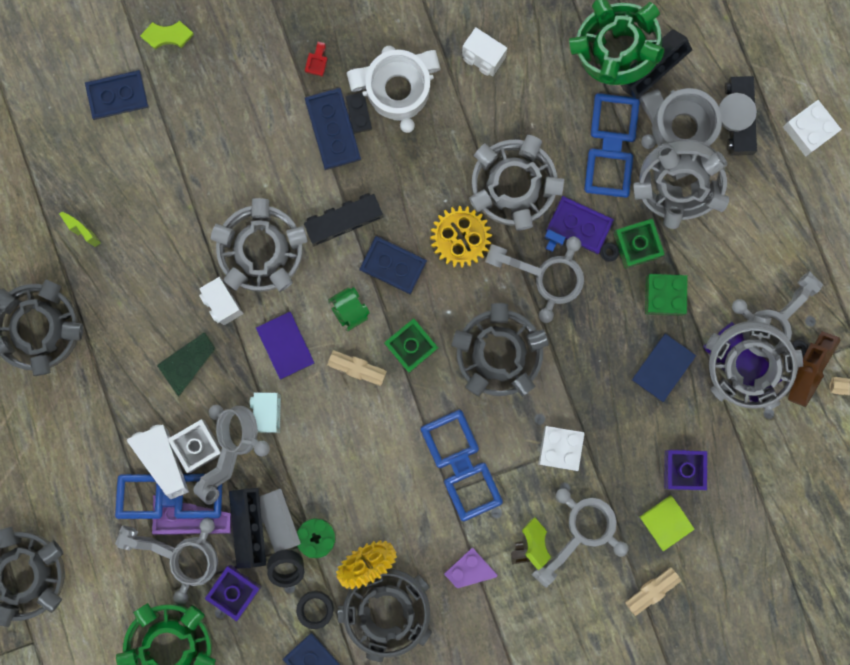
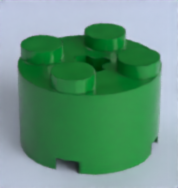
M347 287L328 299L329 304L333 303L334 307L331 309L342 327L347 326V332L367 321V316L370 314L365 304L361 305L358 300L360 296L354 287L351 289Z
M313 518L304 522L297 531L300 545L297 546L309 558L326 556L336 543L334 527L331 523L321 518ZM313 533L321 536L319 543L312 541Z

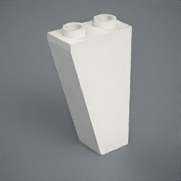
M154 425L146 432L133 434L131 438L127 439V442L165 495L173 499L188 493L189 490L177 455L168 441L170 438L168 429L164 425Z

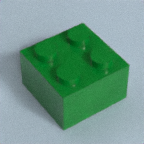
M653 219L617 229L613 233L625 269L660 259L665 255Z
M648 274L645 284V315L684 316L687 314L688 275Z
M414 318L384 342V345L408 374L438 350L437 345Z

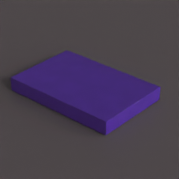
M562 196L546 231L551 230L566 237L565 240H568L570 237H577L581 241L582 248L598 255L614 219Z
M291 312L256 327L280 380L315 364Z

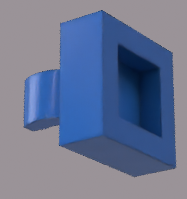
M548 230L544 237L549 240L546 249L553 252L556 244L562 246L566 237Z

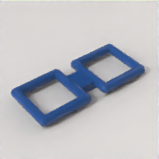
M602 93L595 95L591 136L593 138H602L603 141L602 150L592 148L588 152L584 187L586 193L624 198L630 195L634 156L632 153L621 152L622 141L634 142L636 140L639 99ZM602 101L632 105L629 134L599 131ZM596 157L626 160L622 190L592 186Z
M462 410L452 412L421 427V433L436 466L443 468L451 464L455 475L445 479L444 484L461 521H467L502 505L503 500L486 463L483 462L472 466L468 457L478 452L479 447ZM458 419L470 447L442 459L429 431ZM482 472L494 500L465 512L453 484Z
M121 474L118 476L115 517L117 519H160L163 507H175L174 516L177 519L221 517L222 484L217 487L219 497L214 502V511H182L183 495L170 499L165 495L157 482L155 511H123L125 482L156 481L151 474ZM205 474L183 475L186 482H198Z

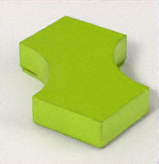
M180 21L167 27L158 26L152 22L140 37L156 50L165 44H174L182 48L194 33Z
M534 517L522 529V532L528 543V550L525 555L539 570L543 568L551 556L545 546L547 531Z

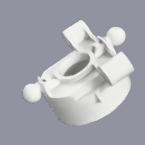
M386 46L382 49V54L375 58L370 66L350 70L347 72L351 92L366 89V91L362 92L363 96H368L375 110L384 117L401 120V130L409 133L415 127L414 121L410 118L417 115L428 100L430 80L434 79L433 75L429 74L435 73L441 68L436 50L415 55L409 51L395 50L392 46ZM401 76L409 81L411 91L407 98L393 100L387 95L385 86L393 77Z

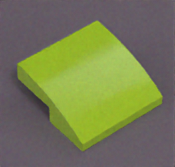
M59 213L70 231L78 236L82 234L86 242L94 247L101 244L96 235L69 214Z
M671 495L639 517L662 551H665L695 530Z

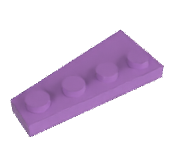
M153 495V511H155V495ZM183 503L182 511H214V509L189 503ZM163 507L162 517L160 519H153V535L200 534V522L205 518L177 519L174 516L175 507ZM221 511L220 518H209L215 523V529L209 534H231V513Z

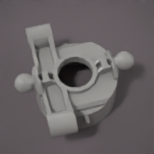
M693 88L673 90L663 100L660 91L656 89L643 94L639 98L642 109L647 113L652 122L653 135L647 134L641 140L642 146L646 149H652L656 144L660 146L673 140L682 139L677 137L672 130V121L679 115H687L696 123V133L693 137L688 138L690 140L700 141L710 146L717 139L721 131L722 115L720 108L710 95L701 90ZM679 173L672 176V178L676 181L691 174Z

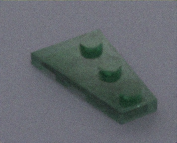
M203 333L157 365L178 397L181 396L184 389L193 380L196 373L203 367L216 348L206 333Z

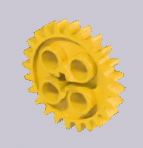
M459 206L458 211L451 207L450 214L445 210V217L438 215L440 222H433L437 229H431V232L435 234L430 237V240L435 241L431 244V247L438 248L434 253H441L439 260L441 261L446 258V265L452 261L454 268L457 263H460L461 268H463L464 263L471 267L472 260L477 264V257L483 259L484 255L482 252L488 253L489 250L485 246L491 245V242L487 240L492 238V234L487 233L491 227L484 226L487 220L481 221L483 214L476 216L475 209L470 213L468 206L465 211H462L461 206ZM467 220L469 227L461 228L459 222ZM451 223H454L456 225L457 230L461 235L465 234L464 241L470 247L471 251H467L461 239L457 240L458 233L452 227ZM445 230H451L453 236L448 239L442 233ZM477 236L479 243L473 245L469 242V238ZM455 246H461L463 253L457 255L452 249Z
M381 540L377 543L373 541L371 545L366 543L365 547H359L358 551H352L351 556H346L347 560L341 561L342 565L337 567L339 570L336 571V577L342 587L345 586L346 589L349 587L354 589L356 586L359 589L363 584L366 587L368 582L374 583L376 578H381V574L388 573L386 570L392 568L391 564L396 562V551L391 543H387V541L383 543Z

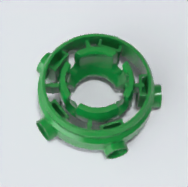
M596 0L592 4L594 12L582 23L577 37L569 38L571 54H578L579 60L586 72L601 83L624 85L643 78L661 61L664 54L661 28L656 19L660 15L658 8L652 2H648L642 7L632 3L609 4L608 0ZM610 29L614 38L620 36H631L634 38L633 44L627 50L620 52L619 58L609 57V50L604 47L607 43L605 34ZM641 29H643L648 35L653 33L656 40H647L645 34ZM589 42L594 43V59L597 64H600L601 70L588 63L591 62ZM636 60L637 66L631 69V61Z
M148 603L133 612L136 619L131 623L124 637L123 652L116 654L117 665H159L153 657L151 658L149 648H151L154 638L159 634L172 633L179 637L180 640L188 638L190 643V649L183 651L181 659L174 665H192L191 661L196 658L194 665H215L216 659L211 657L212 639L209 629L203 621L205 615L193 605L189 609L176 604H163L152 608ZM164 610V619L149 627L142 639L141 646L133 648V641L138 627L141 625L143 628L161 616L158 611ZM169 610L185 613L180 620L169 618ZM180 621L187 627L180 625ZM198 626L201 627L205 635L204 637L197 638L194 630ZM206 640L207 650H202L198 654V642Z

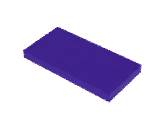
M730 322L718 333V335L720 336L725 330H727L735 324L733 322ZM743 333L729 339V348L722 360L717 357L716 363H725L731 348L744 340ZM705 344V345L703 346V348H704L705 351L710 355L711 350L705 348V347H706V344ZM749 349L743 350L736 360V368L739 374L744 377L743 384L754 386L755 379L765 375L769 368V363L764 357L757 356ZM749 395L751 402L759 401L757 395Z

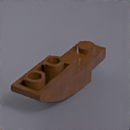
M822 331L815 344H810L803 357V367L798 368L795 381L791 387L788 397L790 402L803 407L808 405L824 377L823 371L841 341L839 337Z

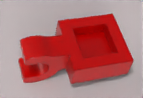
M318 42L315 54L309 53L304 70L305 73L320 77L324 76L328 61L327 57H323L326 49L325 43Z

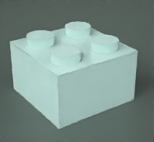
M254 393V397L250 398V408L253 409L258 433H280L281 395L278 393Z

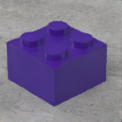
M665 450L664 489L707 490V451Z
M228 565L205 597V600L235 621H238L262 586L232 565Z

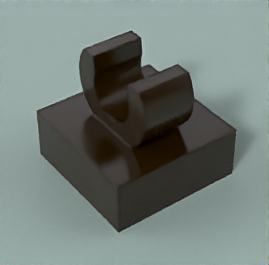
M523 541L515 542V551H511L512 565L531 562L525 555L528 549L524 550Z

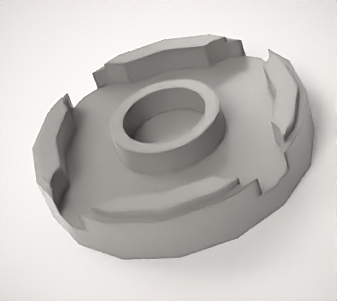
M729 94L719 104L722 126L729 131L739 132L745 130L756 119L757 110L755 103L745 94Z

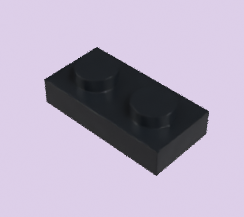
M363 93L346 96L354 134L372 130L366 98L363 96Z

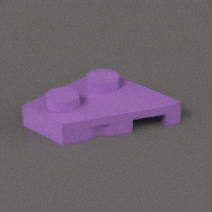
M473 547L444 573L456 588L498 576Z

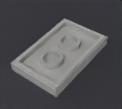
M278 489L260 496L261 516L274 552L300 545V540L282 490Z

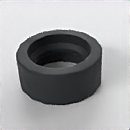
M280 550L272 554L268 559L267 575L272 584L288 588L297 585L303 579L305 573L304 561L299 553L293 550ZM283 563H291L297 567L296 571L290 574L277 573L274 568Z
M319 591L305 594L298 602L296 609L300 623L308 629L315 630L326 626L334 612L332 600L328 595ZM314 598L322 600L327 608L325 617L317 622L308 620L304 614L306 602Z

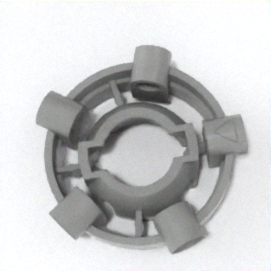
M527 135L524 141L506 140L491 147L484 143L476 151L474 157L478 161L472 175L473 195L469 197L476 212L482 211L497 223L515 226L517 231L532 228V222L540 218L549 209L555 195L562 196L564 179L557 178L552 160L540 148L542 141L539 138ZM519 150L518 155L531 161L537 158L543 166L538 168L534 162L530 163L516 157L506 158L504 151ZM498 153H501L503 160L495 164L489 172L490 176L486 182L487 192L485 189L478 192L477 179L481 168L486 171L497 159ZM517 166L531 173L533 177L531 179V186L525 195L512 198L505 194L500 197L495 194L494 188L499 185L500 174L506 168ZM546 169L549 177L545 179L543 197L548 199L541 210H538L534 203L537 201L539 189H541L542 175L540 172ZM492 203L500 210L503 207L509 208L511 213H513L511 216L512 220L500 218L488 209L492 207ZM529 208L535 212L533 216H531Z
M679 139L664 143L655 148L645 158L641 167L639 182L633 183L635 200L642 199L652 212L664 217L663 224L670 229L678 228L681 220L702 216L712 209L723 212L729 203V197L725 195L727 189L725 170L727 161L720 152H716L709 145L700 141ZM650 169L654 170V180L660 192L658 195L652 192ZM719 172L717 180H712L710 183V175L713 176ZM667 173L672 176L679 173H690L696 176L698 180L691 184L692 194L683 197L682 187L668 184L663 177Z
M263 198L252 199V206L235 212L225 221L223 226L215 224L210 238L216 241L217 259L226 275L222 281L235 291L242 287L257 292L270 291L276 288L281 292L292 285L293 281L291 278L298 270L302 260L303 243L308 242L303 226L297 227L289 216L274 207H270L269 200ZM250 216L253 220H258L251 221V225L246 226L237 235L232 252H225V247L230 248L235 235L233 228L240 221ZM271 216H274L291 228L286 232L291 248L293 250L297 249V255L289 253L287 239L278 231V228L263 220H271ZM257 230H265V233L273 238L276 247L273 257L264 263V270H254L253 262H250L243 252L245 239ZM234 256L237 265L241 266L247 275L258 278L257 286L246 284L249 279L233 267L230 270L225 257ZM288 257L296 259L288 274L284 268L275 272L280 265L285 266ZM269 277L273 283L261 286V279Z
M755 314L753 321L738 323L725 330L720 336L713 333L709 338L705 348L711 350L709 355V372L714 386L710 390L721 402L727 399L740 407L770 410L781 404L779 400L791 389L798 367H803L802 351L795 350L788 337L781 330L770 325L772 318ZM742 332H751L753 336H749V339L743 340L731 348L725 363H716L717 357L722 360L729 348V339ZM770 334L780 339L789 350L783 351V360L786 372H791L790 377L782 375V358L775 351V347L768 343L767 339H764L770 338ZM753 346L762 347V351L769 358L768 371L762 377L755 379L754 386L744 385V377L739 374L736 368L737 357L743 350ZM715 368H725L726 377L731 379L733 386L724 377L718 382ZM780 379L787 381L785 387L776 394L774 387H776ZM735 389L745 394L744 401L733 397L736 395ZM749 395H757L759 402H748Z

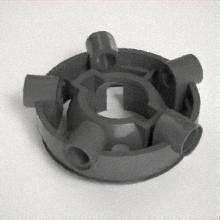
M46 279L43 285H23L9 292L4 288L0 289V356L17 368L32 371L33 376L50 374V368L64 361L75 348L77 340L80 341L83 336V324L79 323L75 308L59 292L62 286ZM39 292V296L57 304L60 301L64 302L70 312L62 314L59 309L51 307L50 303L34 299L33 293ZM27 295L28 300L23 302L19 300V298ZM20 305L13 313L9 327H2L5 315H10ZM31 309H36V311L43 313L49 321V332L42 340L43 348L34 350L31 343L25 342L19 335V319L31 311ZM72 317V322L65 321V319ZM2 331H9L11 340L17 349L22 350L27 355L37 356L30 358L31 365L22 363L12 355L15 350L7 336L2 335ZM59 339L68 340L69 344L59 357L53 360L51 356H48V354L53 353L59 348L55 345Z
M495 303L491 304V311L476 316L466 325L463 331L456 330L451 346L457 348L458 366L463 377L468 382L465 388L479 397L484 393L491 396H508L519 392L523 397L536 387L532 381L537 376L542 365L543 347L549 346L544 329L537 331L525 317L513 311H508V304ZM490 319V324L508 323V319L523 327L518 332L511 328L490 326L484 330L479 323ZM474 326H477L481 333L473 343L474 351L471 354L473 365L465 369L462 351L468 352L473 336L469 332ZM526 329L529 334L525 337L530 352L536 351V358L531 374L528 376L525 372L519 377L517 374L525 365L527 353L525 342L519 334ZM488 334H493L495 337H506L511 340L516 348V358L514 360L516 370H511L510 374H508L505 368L496 369L491 367L484 358L486 343L483 338H487ZM475 368L480 375L474 373V375L470 377L467 371ZM513 377L516 379L511 383L513 388L509 390L496 391L486 388L489 384L487 380L498 379L500 382H503Z
M13 527L0 530V549L22 543L21 537L31 539L28 547H16L0 557V600L4 601L0 603V626L9 627L11 621L31 619L44 613L46 610L52 613L61 603L62 598L59 595L64 585L65 569L61 558L63 551L56 541L49 542L45 538L30 532H14ZM36 541L44 545L39 551L34 549ZM22 553L31 556L28 564L33 569L34 581L28 590L13 595L3 585L4 568L9 562L18 560ZM43 561L47 565L56 562L58 579L52 578L51 567H45ZM50 582H55V583H57L56 588H54V587L48 588L49 585H50ZM34 598H39L37 603L42 607L32 612L20 613V607L14 605L26 604Z
M387 569V574H381V578H376L374 583L368 582L366 587L384 581L383 576L400 578L397 586L385 585L374 587L365 596L356 591L358 589L357 586L354 589L350 588L344 605L338 606V623H344L349 637L361 650L367 653V659L383 662L384 657L402 655L413 649L418 643L424 646L429 639L432 631L428 629L430 605L426 591L430 587L420 574L413 578L401 570ZM402 579L408 582L405 587L417 601L420 597L422 599L425 612L423 625L417 622L412 628L415 618V612L412 607L413 602L409 595L399 588ZM353 595L362 599L358 615L361 617L360 627L365 635L360 640L351 628V625L356 624V606L350 605ZM382 596L395 597L403 607V616L407 619V624L403 626V629L397 625L389 629L378 627L371 618V608L365 605L369 603L368 599L370 597L378 599ZM411 631L408 639L412 641L410 644L399 650L386 652L387 644L385 643L388 640L396 639L399 641ZM367 637L372 639L370 640L369 647L362 643Z

